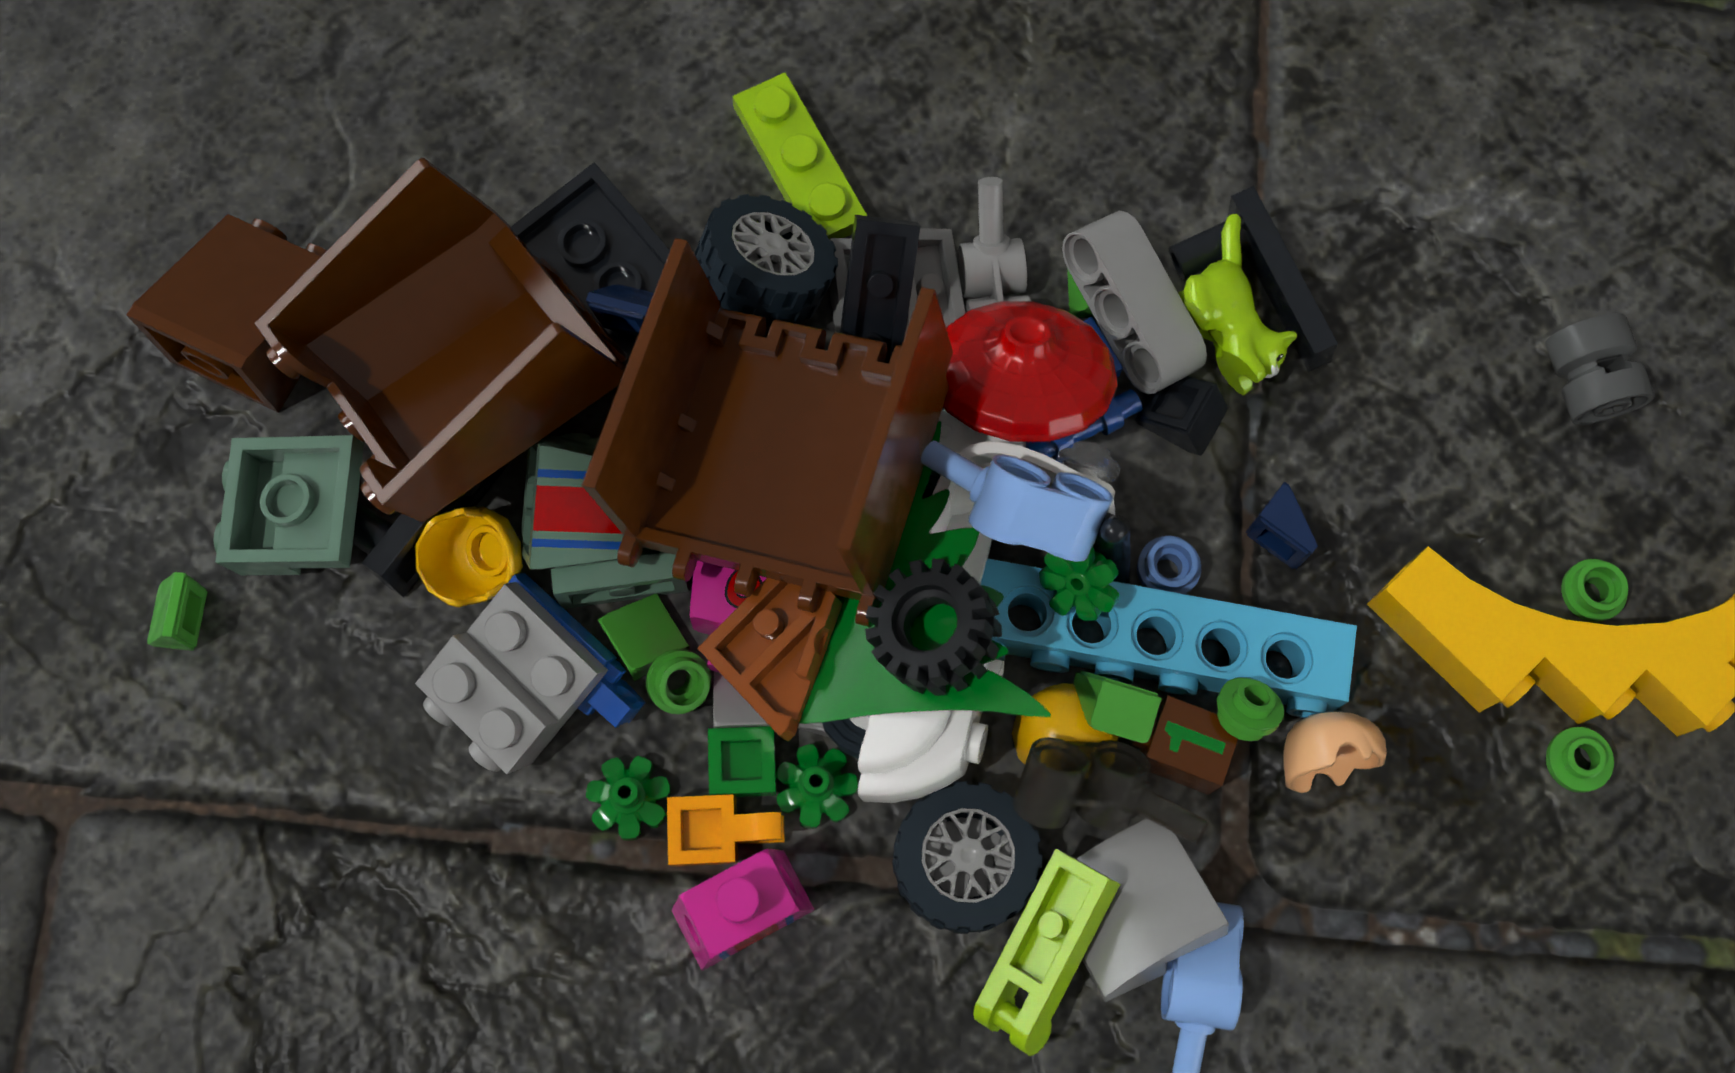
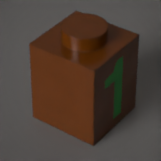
M1167 696L1159 705L1151 736L1147 743H1139L1132 740L1133 746L1141 748L1135 767L1209 795L1223 786L1238 738L1230 735L1221 726L1217 714Z

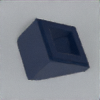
M617 284L590 291L586 302L603 328L638 337L654 293Z
M1286 482L1279 487L1246 530L1249 538L1292 569H1297L1318 547L1295 495Z

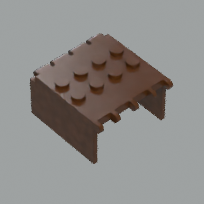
M675 238L582 483L583 488L624 535L618 550V563L632 568L635 567L643 547L676 555L672 575L673 578L683 581L691 579L698 561L738 570L734 591L736 594L747 597L753 594L759 576L799 585L802 587L798 596V609L811 613L816 609L821 590L832 592L835 595L859 600L855 618L856 624L871 627L873 624L865 617L868 606L877 608L880 606V601L873 593L879 584L884 588L886 587L888 575L890 574L924 465L921 463V456L926 446L932 442L949 389L946 373L953 350L935 289L921 287L902 346H895L888 364L884 363L887 354V344L877 340L835 332L831 338L828 350H824L826 342V331L824 329L780 320L772 322L767 338H765V317L723 308L719 310L721 303L689 242Z

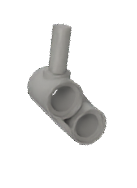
M998 177L981 178L978 180L979 235L974 238L973 242L960 243L958 248L959 277L962 295L966 301V312L1000 301H1031L1029 295L1020 296V293L1026 292L1027 265L1022 239H1010L1007 235H1004L1003 180Z

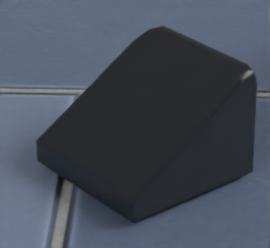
M1186 376L1156 393L1149 394L1142 406V411L1138 413L1135 420L1138 425L1187 452L1201 456L1224 418L1227 404L1217 384Z

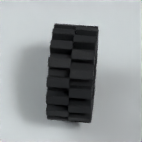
M932 558L931 569H929L921 559L909 562L912 571L911 576L906 577L897 568L888 575L896 584L894 588L889 592L879 584L873 593L882 605L880 608L868 606L865 617L875 627L865 629L866 640L875 647L871 652L876 660L902 684L905 683L913 691L923 694L925 688H927L934 696L946 695V685L950 684L959 692L969 687L964 678L966 674L972 672L980 679L988 671L980 663L984 655L993 660L996 658L999 648L992 642V637H1002V625L994 617L999 615L996 604L978 581L956 563L951 568L944 559ZM936 604H945L954 608L957 615V627L951 638L935 650L924 651L915 648L911 641L910 630L919 614Z

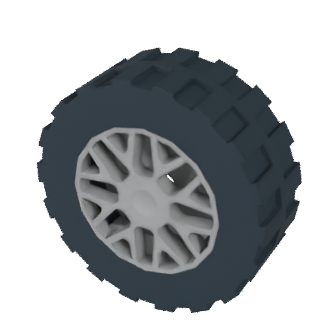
M749 194L738 195V198L732 200L728 198L721 202L719 208L715 207L696 248L695 256L716 293L721 307L724 309L765 317L766 326H771L774 320L802 324L805 318L810 319L816 313L838 267V258L834 254L836 247L834 242L830 241L827 237V231L821 224L818 225L812 220L811 215L804 210L796 209L789 202L771 199V196L760 194L759 197L749 196Z
M967 781L954 782L952 786L928 794L911 807L896 835L892 864L899 892L902 898L905 897L911 906L910 909L918 917H923L930 922L931 926L940 930L946 929L957 934L980 933L991 930L1017 914L1027 904L1026 901L1038 884V872L1042 868V855H1039L1038 847L1041 841L1038 831L1033 829L1029 821L1031 816L1025 808L1020 809L1012 801L1014 797L1005 791L1000 793L991 789L992 785L981 782L978 785H968Z

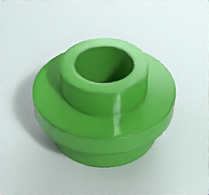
M1587 559L1575 564L1566 572L1562 580L1561 592L1566 606L1577 617L1589 622H1603L1616 616L1624 608L1628 597V582L1623 572L1614 564L1599 559ZM1585 583H1591L1597 587L1600 593L1598 602L1592 600L1587 595L1584 588Z
M672 649L658 656L651 664L646 676V689L652 702L661 710L671 714H685L699 707L708 696L711 687V673L709 668L706 667V662L699 655L687 649ZM677 670H685L686 681L684 685L679 689L669 690L667 684L669 676Z
M1250 678L1231 679L1223 685L1217 697V716L1221 726L1230 735L1240 740L1257 741L1266 735L1272 734L1277 730L1284 717V707L1278 695L1269 686L1258 680Z
M1572 727L1559 732L1552 738L1546 751V765L1550 775L1560 786L1572 792L1586 793L1599 789L1608 782L1614 769V756L1608 742L1599 733L1585 727ZM1576 748H1581L1588 754L1591 763L1588 770L1582 769L1577 765L1574 759Z

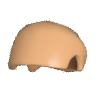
M1325 712L1312 714L1296 722L1287 734L1283 752L1285 786L1299 793H1307L1311 789L1312 781L1316 774L1328 775L1336 786H1342L1354 769H1372L1385 764V738L1380 729L1369 719L1354 713Z

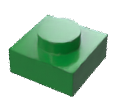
M770 726L708 729L709 795L734 794L736 797L776 796L774 730Z

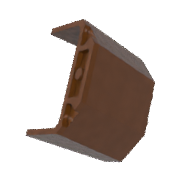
M425 158L418 159L254 323L271 346L266 351L270 361L281 372L292 379H297L300 375H303L326 387L342 409L338 414L342 425L356 438L366 442L373 452V455L360 466V473L365 480L361 485V490L366 498L385 514L391 515L394 511H397L422 523L620 385L626 369L622 364L626 359L625 353L561 275L543 257L539 259L533 255L514 233L511 226L495 210Z

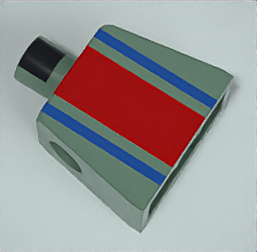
M548 434L528 448L521 529V552L529 569H546L617 559L618 550L624 535L582 486L597 445Z

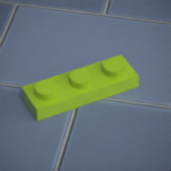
M786 72L734 95L733 108L785 201L791 203L796 209L804 210L811 215V219L818 225L821 224L827 231L826 235L829 239L845 238L853 234L855 215L867 216Z

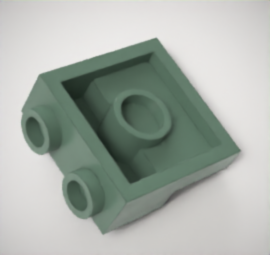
M353 435L232 438L229 460L225 463L222 471V484L225 493L221 521L217 524L214 531L215 563L241 576L301 575V568H350L364 443Z

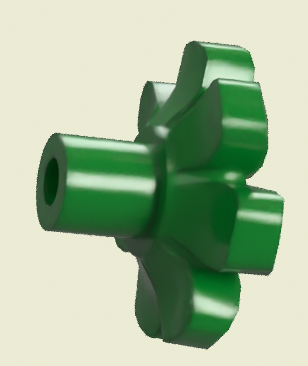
M1093 547L1088 558L1084 561L1065 560L1050 553L1045 555L1044 561L1047 566L1039 572V579L1044 589L1057 591L1049 601L1050 607L1056 613L1064 616L1075 606L1076 613L1081 620L1093 621L1097 620L1102 612H1110L1119 601L1118 591L1109 585L1119 574L1118 569L1112 560L1106 559L1099 552H1095Z
M813 744L800 747L797 750V766L790 762H782L777 769L776 779L778 782L788 786V789L780 792L776 797L778 807L784 814L792 813L800 808L799 822L805 828L816 829L820 825L823 813L832 822L838 823L849 814V807L841 797L853 796L858 792L857 776L852 773H840L846 764V756L841 751L832 748L821 759L819 758L817 748ZM817 780L822 784L819 787H813L811 782Z
M636 756L633 758L629 769H626L619 758L609 759L602 764V772L607 780L605 782L593 780L588 783L586 798L590 802L601 804V807L591 817L599 830L602 832L609 831L617 823L621 839L632 841L637 840L641 835V821L651 828H658L663 823L666 813L660 805L656 804V801L667 799L671 795V787L666 777L659 776L650 779L654 769L653 763L650 760ZM630 791V796L624 799L623 795Z

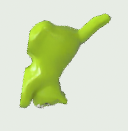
M1231 214L1227 217L1221 232L1222 260L1211 263L1201 274L1191 275L1185 282L1184 290L1178 292L1202 338L1213 342L1215 357L1221 374L1235 391L1244 396L1253 389V382L1258 383L1264 378L1278 375L1280 365L1285 360L1287 348L1297 338V333L1294 331L1276 332L1261 322L1255 309L1250 283L1241 269V218L1238 214Z

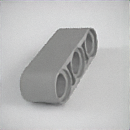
M1117 211L1067 234L1062 246L1065 264L1131 383L1141 392L1153 394L1201 369L1207 357L1206 345L1202 335L1138 221L1128 212Z

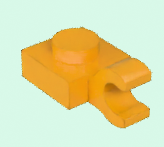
M734 794L667 797L669 866L738 864L737 843H785L784 815H781V812L737 814L736 796Z

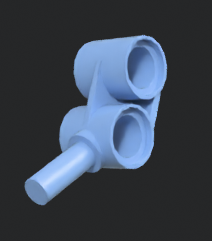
M937 441L930 442L921 456V463L970 492V499L974 502V506L969 516V523L974 529L993 540L1012 545L1022 544L1044 550L1065 560L1078 562L1088 558L1113 500L1112 494L1099 483L1068 472L1056 474L1051 488H1048L1051 478L1045 471L1028 461L1013 456L996 455L993 457L990 466L982 468Z
M1216 902L1229 923L1228 935L1166 964V974L1163 976L1161 989V1016L1163 1020L1174 1021L1180 1028L1172 1073H1200L1207 1035L1213 1034L1216 1028L1232 1031L1238 1022L1243 989L1242 974L1239 968L1244 920L1243 910L1240 905Z

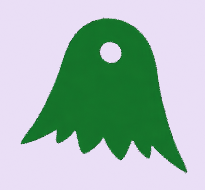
M938 421L932 441H940L941 421ZM925 465L890 574L899 568L906 577L912 575L909 562L920 559L929 569H931L932 558L944 559L951 568L955 563L963 567L978 540L979 531L974 528H958L938 533H929L943 513L950 491L945 489L922 499L932 469ZM888 577L885 587L889 592L896 585L890 577ZM981 585L997 607L1004 599L1002 593ZM835 595L843 603L799 723H824L870 715L941 710L1001 712L1035 717H1050L1051 714L1030 694L990 670L980 679L972 672L966 674L964 678L969 687L959 692L950 684L946 685V695L934 696L927 688H925L923 694L913 691L887 671L872 654L871 650L875 649V647L866 640L865 629L875 626L866 627L856 624L855 618L859 600ZM936 604L921 612L910 630L911 641L914 647L924 651H931L944 645L951 638L957 627V615L954 608L945 604ZM992 640L999 648L995 660L1008 654L1009 651L1005 646ZM984 655L980 663L983 665L994 660Z

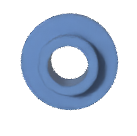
M1161 536L1151 540L1141 551L1137 560V574L1144 587L1187 594L1195 587L1200 578L1201 561L1195 548L1184 539L1176 536ZM1170 560L1175 563L1178 568V576L1175 578L1162 576L1157 568L1158 561Z

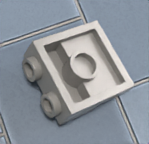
M512 582L502 586L467 632L451 637L415 684L427 695L423 706L434 720L446 726L457 725L473 741L469 745V752L478 764L490 771L498 772L502 769L506 774H509L534 762L608 672V669L519 583Z

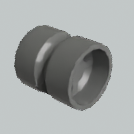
M1612 313L1585 319L1569 325L1547 338L1545 346L1555 374L1558 377L1568 379V383L1561 392L1571 421L1575 425L1598 423L1625 415L1645 406L1655 398L1644 365L1641 362L1632 361L1630 358L1638 347L1628 319L1624 314Z

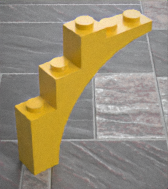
M1428 546L1408 562L1367 603L1383 621L1478 712L1499 702L1506 708H1509L1522 698L1534 684L1577 724L1600 715L1606 720H1610L1625 709L1634 698H1637L1677 737L1703 728L1706 732H1711L1721 726L1735 712V703L1732 701L1735 697V593L1724 603L1709 611L1666 623L1613 626L1566 620L1516 604L1469 579Z

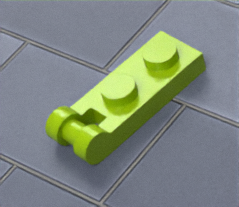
M1055 849L975 1004L974 1019L992 1032L1002 1029L1010 1035V1043L1028 1056L1038 1053L1048 1041L1052 1029L1051 1019L1121 884L1074 857ZM1019 987L1029 993L1021 1009L1015 1006L1014 998Z

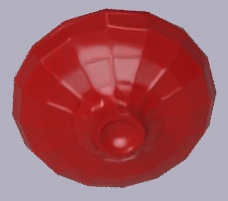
M1000 301L971 309L946 327L953 354L946 373L949 389L943 408L947 413L972 430L1010 442H1050L1083 432L1107 413L1118 387L1114 358L1093 327L1068 311L1034 301Z

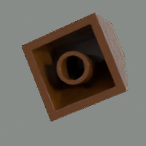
M227 214L132 304L126 316L171 363L279 413L300 376L297 379H292L281 372L270 361L266 351L271 346L254 323L327 250L308 243L305 249L286 241L287 237L283 232L261 219L255 218L249 224Z

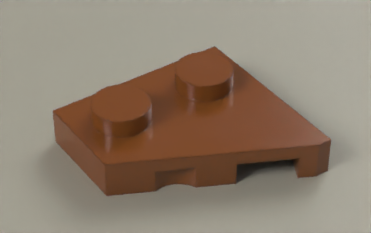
M766 578L754 590L753 594L747 597L697 649L781 738L789 742L797 732L801 716L816 680L843 603L832 592L821 590L816 609L813 613L799 610L797 603L802 586Z

